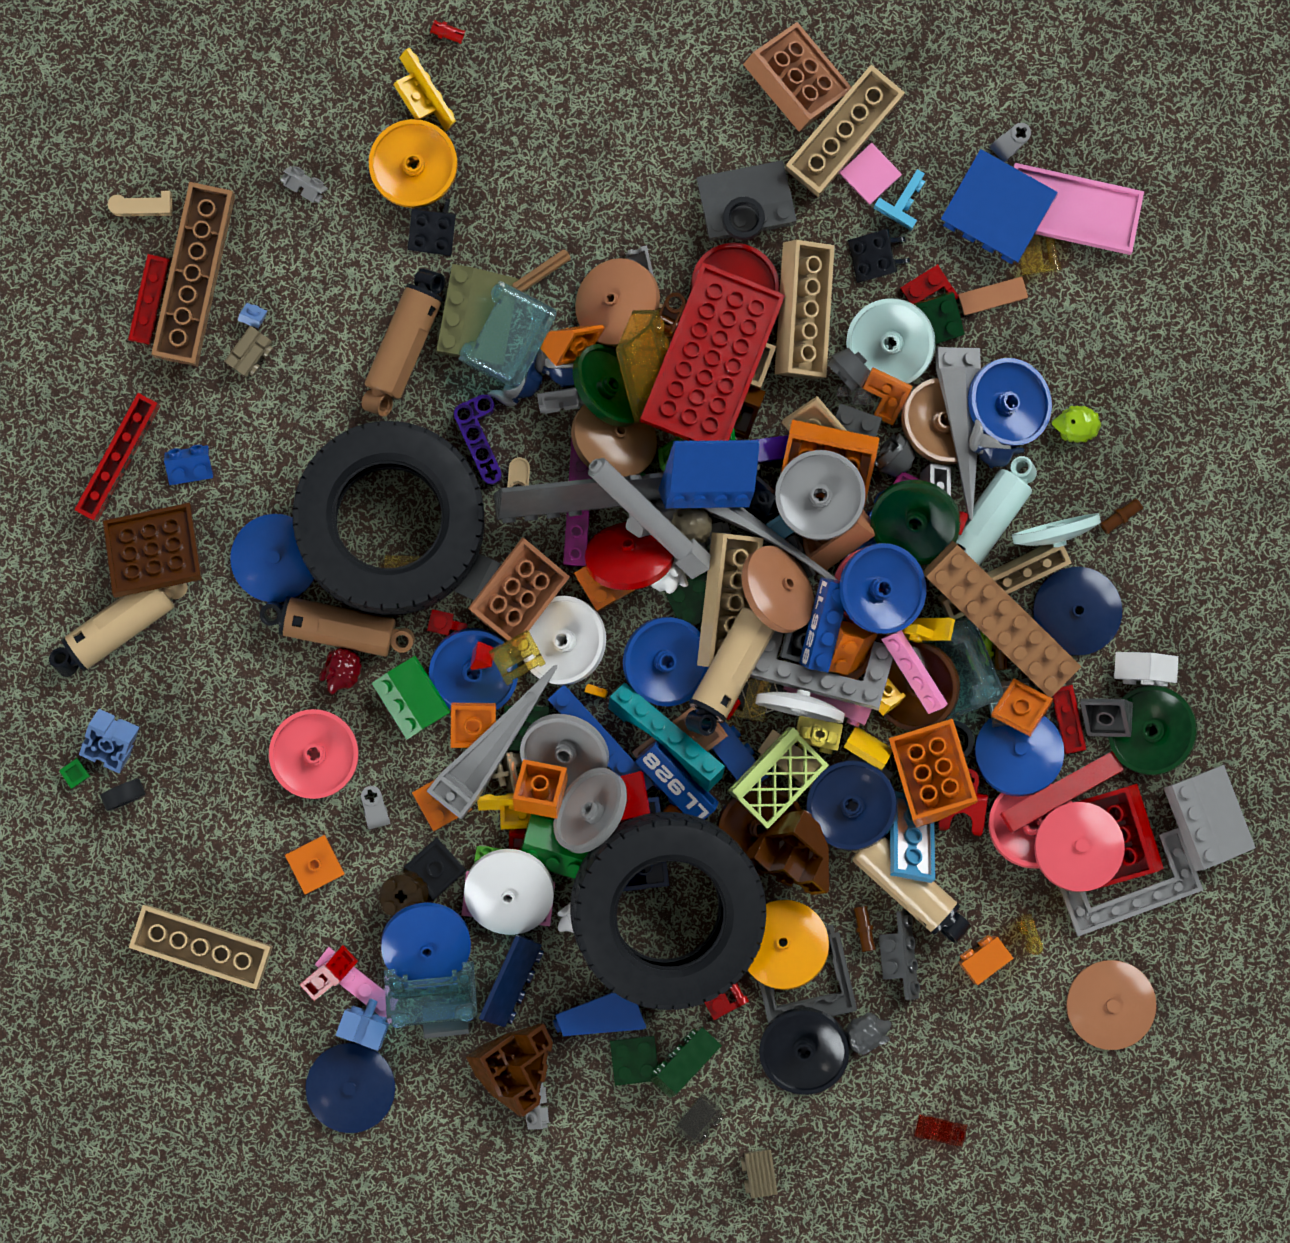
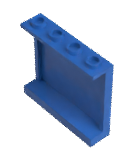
M980 149L941 220L945 222L944 227L953 232L956 229L964 233L962 237L974 243L977 240L983 243L982 248L992 254L994 251L1002 254L1001 259L1010 264H1013L1015 261L1019 264L1023 253L1051 204L1056 199L1058 192Z

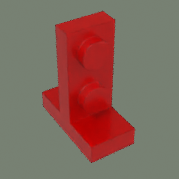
M342 945L326 962L306 977L299 985L315 1001L333 985L336 986L340 983L358 960Z

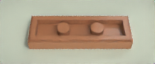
M1022 276L958 294L964 316L1028 298Z

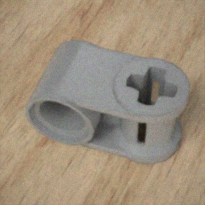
M1017 123L989 147L1001 161L1006 162L1028 141L1031 129L1025 123ZM1016 129H1017L1018 131H1021V130H1024V131H1025V133H1024V135H1023L1024 138H1023V137L1017 138V137L1015 136V135L1017 134Z
M376 786L364 788L361 793V800L368 829L389 825L390 819L380 789ZM368 790H372L373 793L377 792L378 796L374 798V802L365 798Z

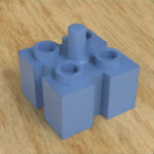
M98 709L87 727L86 739L82 743L79 755L93 762H96L98 759L104 762V767L120 773L131 755L134 746L132 744L136 739L139 727L122 719L115 721L114 715Z
M370 998L365 1010L353 1006L351 1009L347 1008L344 1011L335 1036L378 1051L382 1047L390 1023L385 1022L386 1017L374 1013L377 1001Z

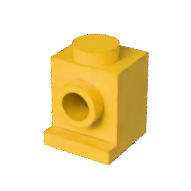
M887 679L879 708L882 716L898 706L906 696L904 693L901 694L889 679Z

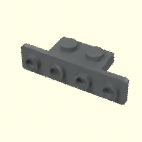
M900 910L896 912L898 933L879 935L883 979L903 978L905 1000L918 999L920 993V984L917 981L918 963L915 959L914 951L916 942L912 931L913 917L907 910Z

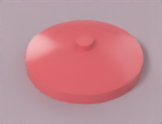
M304 710L291 715L279 725L270 742L269 762L275 778L286 790L303 798L318 799L337 793L348 784L358 765L359 750L353 731L340 717L324 710Z
M1000 793L991 807L988 820L989 833L994 846L1005 859L1015 865L1032 869L1039 868L1034 852V841L1039 825L1048 814L1011 833L1000 816L1001 812L1030 796L1017 797Z
M1086 802L1064 804L1051 811L1039 825L1034 841L1036 861L1045 877L1056 886L1073 892L1091 891L1109 882L1118 872L1125 850L1123 834L1116 820L1101 807Z

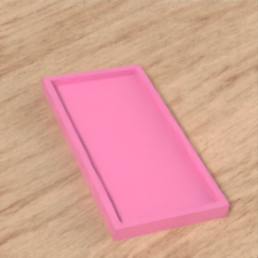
M1014 164V168L1058 192L1056 199L1051 204L1035 234L1123 254H1132L1144 191L1023 164Z

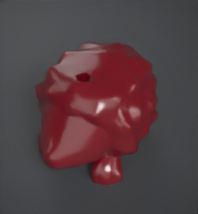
M345 648L330 650L325 666L319 674V680L324 681L327 679V688L330 694H335L340 689L348 690L355 686L362 668L359 655Z

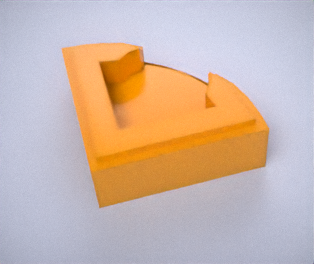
M591 684L586 685L584 691L585 693L605 699L608 693L606 689Z

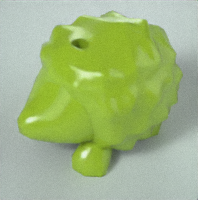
M1070 406L1052 421V426L1060 432L1061 438L1064 441L1086 443L1088 439L1092 440L1097 436L1101 428V422L1098 413L1086 406Z

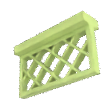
M788 727L727 791L766 829L829 766L799 735L800 733L794 727ZM797 741L803 746V756H792V746ZM779 759H788V772H776V762ZM792 759H803V772H792ZM807 759H816L821 766L815 772H807ZM803 774V785L800 788H792V775ZM764 775H772V788H761V778ZM776 775H788V788H776ZM788 790V800L785 804H776V791ZM749 791H757V804H749L743 797ZM761 791H773V804H761ZM773 806V816L766 822L761 816V807Z

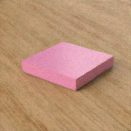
M873 143L868 145L839 173L869 205L902 176L897 168Z

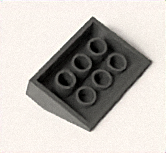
M783 160L696 177L709 242L732 238L723 226V213L728 203L737 197L747 196L761 204L765 212V222L762 231L796 225L797 220ZM739 206L731 214V223L739 231L751 230L756 225L757 215L751 207Z

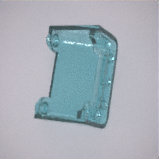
M499 281L491 291L492 301L495 305L476 342L471 341L463 345L458 360L500 384L516 388L525 378L554 322L556 310L526 293Z
M967 617L955 621L951 641H922L941 649L951 659L959 676L960 693L958 702L946 720L956 718L1001 699L1003 688L979 629Z
M463 962L462 969L459 972L452 970L451 977L408 981L407 974L401 978L396 975L395 969L384 970L387 1022L395 1028L451 1021H470L477 1016L474 962Z

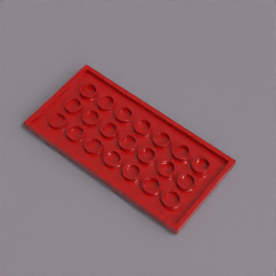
M702 263L640 422L688 441H728L785 295Z

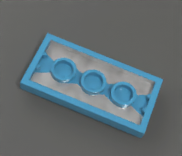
M895 791L897 814L890 829V875L932 883L935 880L934 822L916 828L905 793Z

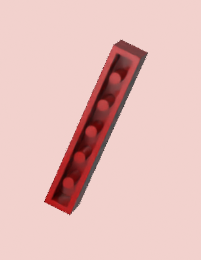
M137 393L74 509L75 511L98 523L161 407L158 403Z

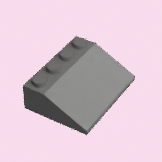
M1224 765L1164 787L1195 871L1205 870L1256 848Z

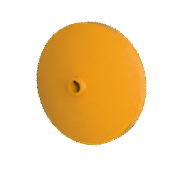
M403 120L387 127L376 138L369 154V172L376 189L384 198L402 207L418 208L438 201L451 188L457 173V155L452 141L438 126L423 120ZM413 163L418 164L417 168L413 169L410 166Z
M777 900L767 903L764 936L759 951L748 971L763 985L780 990L799 988L812 981L823 969L829 953V937L821 918L811 908L800 902ZM782 939L788 941L784 947L780 946V940Z

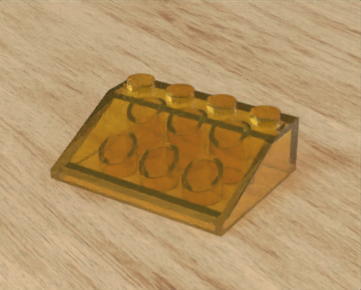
M633 310L616 348L635 423L640 422L669 347L668 338L664 334V321L660 318L659 310Z

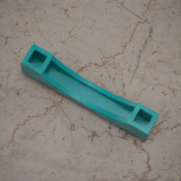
M625 682L610 696L608 709L622 721L630 722L658 741L683 765L691 775V779L704 790L709 792L723 778L725 766L642 696L637 694Z

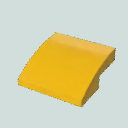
M858 727L853 728L844 745V748L881 771L892 753L890 746Z

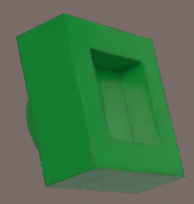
M76 758L59 770L71 789L91 777L79 758Z

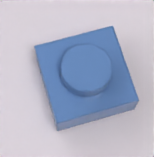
M246 303L239 314L238 321L259 328L266 317L267 310L257 305Z

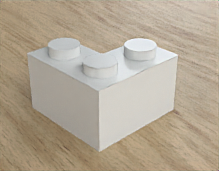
M1116 652L1114 679H1121L1123 684L1136 685V681H1141L1142 685L1168 687V683H1177L1179 656L1157 653Z

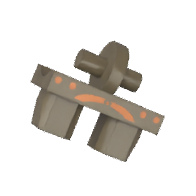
M509 752L503 757L502 764H499L496 769L497 774H493L492 779L498 778L500 787L507 786L508 793H514L518 780L516 767H521L522 761L520 754Z

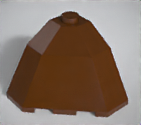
M808 811L789 812L766 829L745 852L759 875L763 876L768 873L776 876L777 882L791 887L793 883L804 889V892L812 895L824 894L829 891V847L820 824Z
M544 1023L506 1033L489 1041L466 1056V1059L475 1076L487 1091L517 1115L524 1117L540 1104V1088L542 1082L545 1081L548 1068L546 1061L548 1052L552 1050L553 1041Z

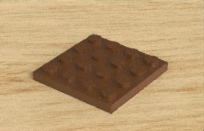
M190 502L103 521L114 598L202 580Z

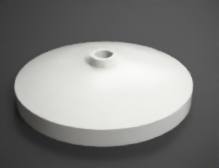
M556 596L519 643L521 656L527 668L539 679L554 665H557V669L549 681L551 684L570 685L582 681L597 668L604 655L606 631L603 621L597 611L588 603L571 596Z
M797 689V693L757 694L755 702L759 706L775 711L832 723H843L845 713L836 707L811 697V692Z
M500 849L484 855L471 867L465 882L464 897L470 914L480 925L499 934L515 935L534 929L547 917L553 904L554 884L547 868L533 855L516 849Z

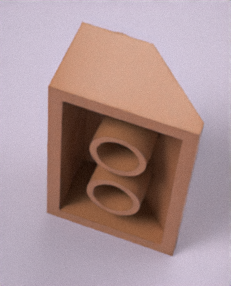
M863 509L856 524L843 535L828 540H812L802 537L806 556L823 569L828 570L869 541L875 534L871 527V519Z

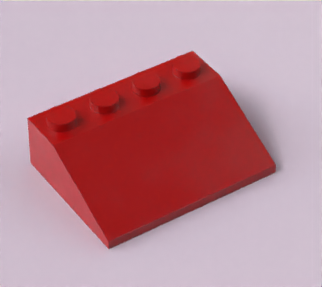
M1137 783L1077 801L1091 803L1107 811L1116 820L1123 834L1125 850L1122 864L1115 876L1099 888L1164 869Z

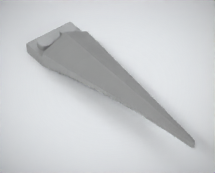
M938 347L935 349L936 372L951 428L966 512L970 522L973 519L977 453L969 447L970 435L975 424L969 412L968 392L974 376L981 369L980 348Z
M743 507L704 508L712 517L728 522L787 551L824 578L838 580Z
M557 665L548 670L505 714L443 770L428 788L427 792L458 818L463 819L475 802L478 801L555 673Z

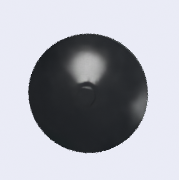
M801 1007L784 1011L770 1021L761 1037L759 1056L764 1072L774 1084L791 1093L809 1095L830 1088L842 1077L848 1064L849 1045L845 1031L833 1017L817 1009Z

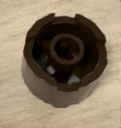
M400 871L383 883L379 894L380 904L383 911L393 917L405 907L418 903H427L429 891L426 882L424 883L416 872ZM402 891L404 895H407V898H403V896H401Z

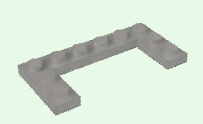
M775 631L750 677L808 691L813 694L879 711L893 657L885 644L874 641L864 680L859 681L778 660L777 657L784 633Z
M1179 828L1158 835L1173 874L1172 878L1093 907L1090 906L1085 892H1073L1059 887L1077 936L1203 891Z

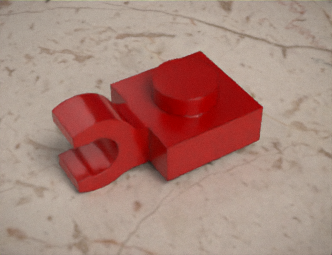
M432 609L427 631L449 636L451 630L467 629L468 624L453 621L454 614Z

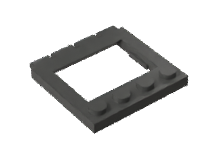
M833 924L827 925L825 928L828 933L829 948H831L833 954L832 961L841 992L776 1006L774 988L759 982L768 1024L777 1015L794 1008H813L823 1011L831 1017L857 1011L840 933H835ZM780 940V946L784 947L787 945V940Z

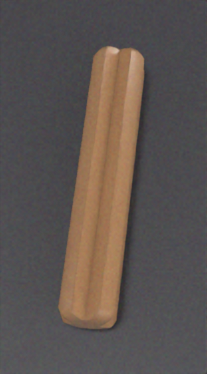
M562 250L513 283L514 291L517 294H522L571 260L569 253L566 250Z

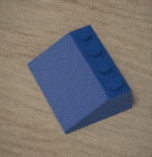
M759 440L674 441L658 489L665 509L749 507L755 492Z

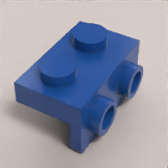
M194 445L182 450L175 448L169 450L164 455L169 485L213 478L208 445Z

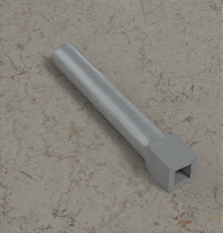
M605 458L595 459L590 463L588 475L675 557V564L691 579L709 570L711 555L694 538L689 540Z

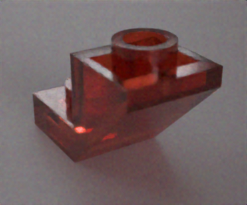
M919 1114L914 1136L963 1147L967 1125Z

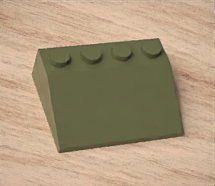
M452 264L437 353L503 365L516 296L512 285L519 279L473 267Z

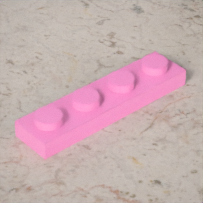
M902 630L884 636L881 640L928 714L944 708L948 703Z
M328 947L315 965L320 967L335 951ZM353 967L339 983L365 1005H367L370 998L376 1000L377 1005L374 1012L379 1016L387 1018L399 1003V1001L356 967Z

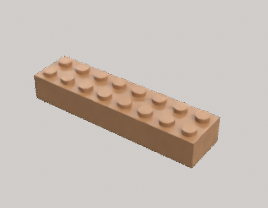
M189 182L151 353L154 358L198 367L236 196L231 190Z
M954 541L923 570L924 576L1047 696L1052 697L1081 668Z

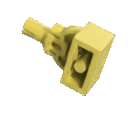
M799 716L796 730L810 746L820 748L819 752L832 755L833 751H838L843 725ZM797 741V742H796V743H798V746H797V747L803 749V746Z

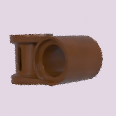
M671 293L668 295L654 320L652 329L662 330L672 338L685 308V299L681 294ZM671 299H680L682 302L681 307L676 310L670 308L669 302Z

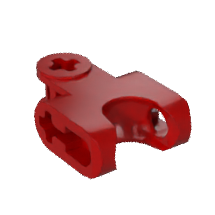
M968 768L970 776L973 778L972 783L978 802L939 820V831H947L950 828L954 815L965 813L972 820V834L974 836L982 835L988 795L977 793L979 776L974 770Z

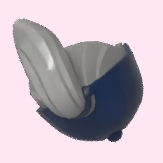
M538 341L539 349L535 364L536 370L540 373L548 374L561 387L575 385L573 380L574 363L555 366L540 349L543 342Z
M533 352L528 353L524 358L523 365L505 383L503 390H492L488 393V396L496 398L506 406L513 407L521 398L531 397L539 391L542 375L535 369L537 354Z
M975 420V425L969 439V447L972 451L979 453L981 460L989 465L990 468L1005 467L1013 455L1025 452L1024 448L1002 445L992 436L984 434L981 422Z

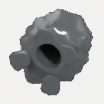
M870 1012L853 1019L845 1030L850 1049L860 1055H864L878 1046L889 1042V1036L885 1035L892 1026L891 1021L881 1020Z

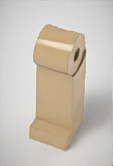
M161 191V197L124 198L121 195H113L108 200V208L115 216H172V193L170 191Z

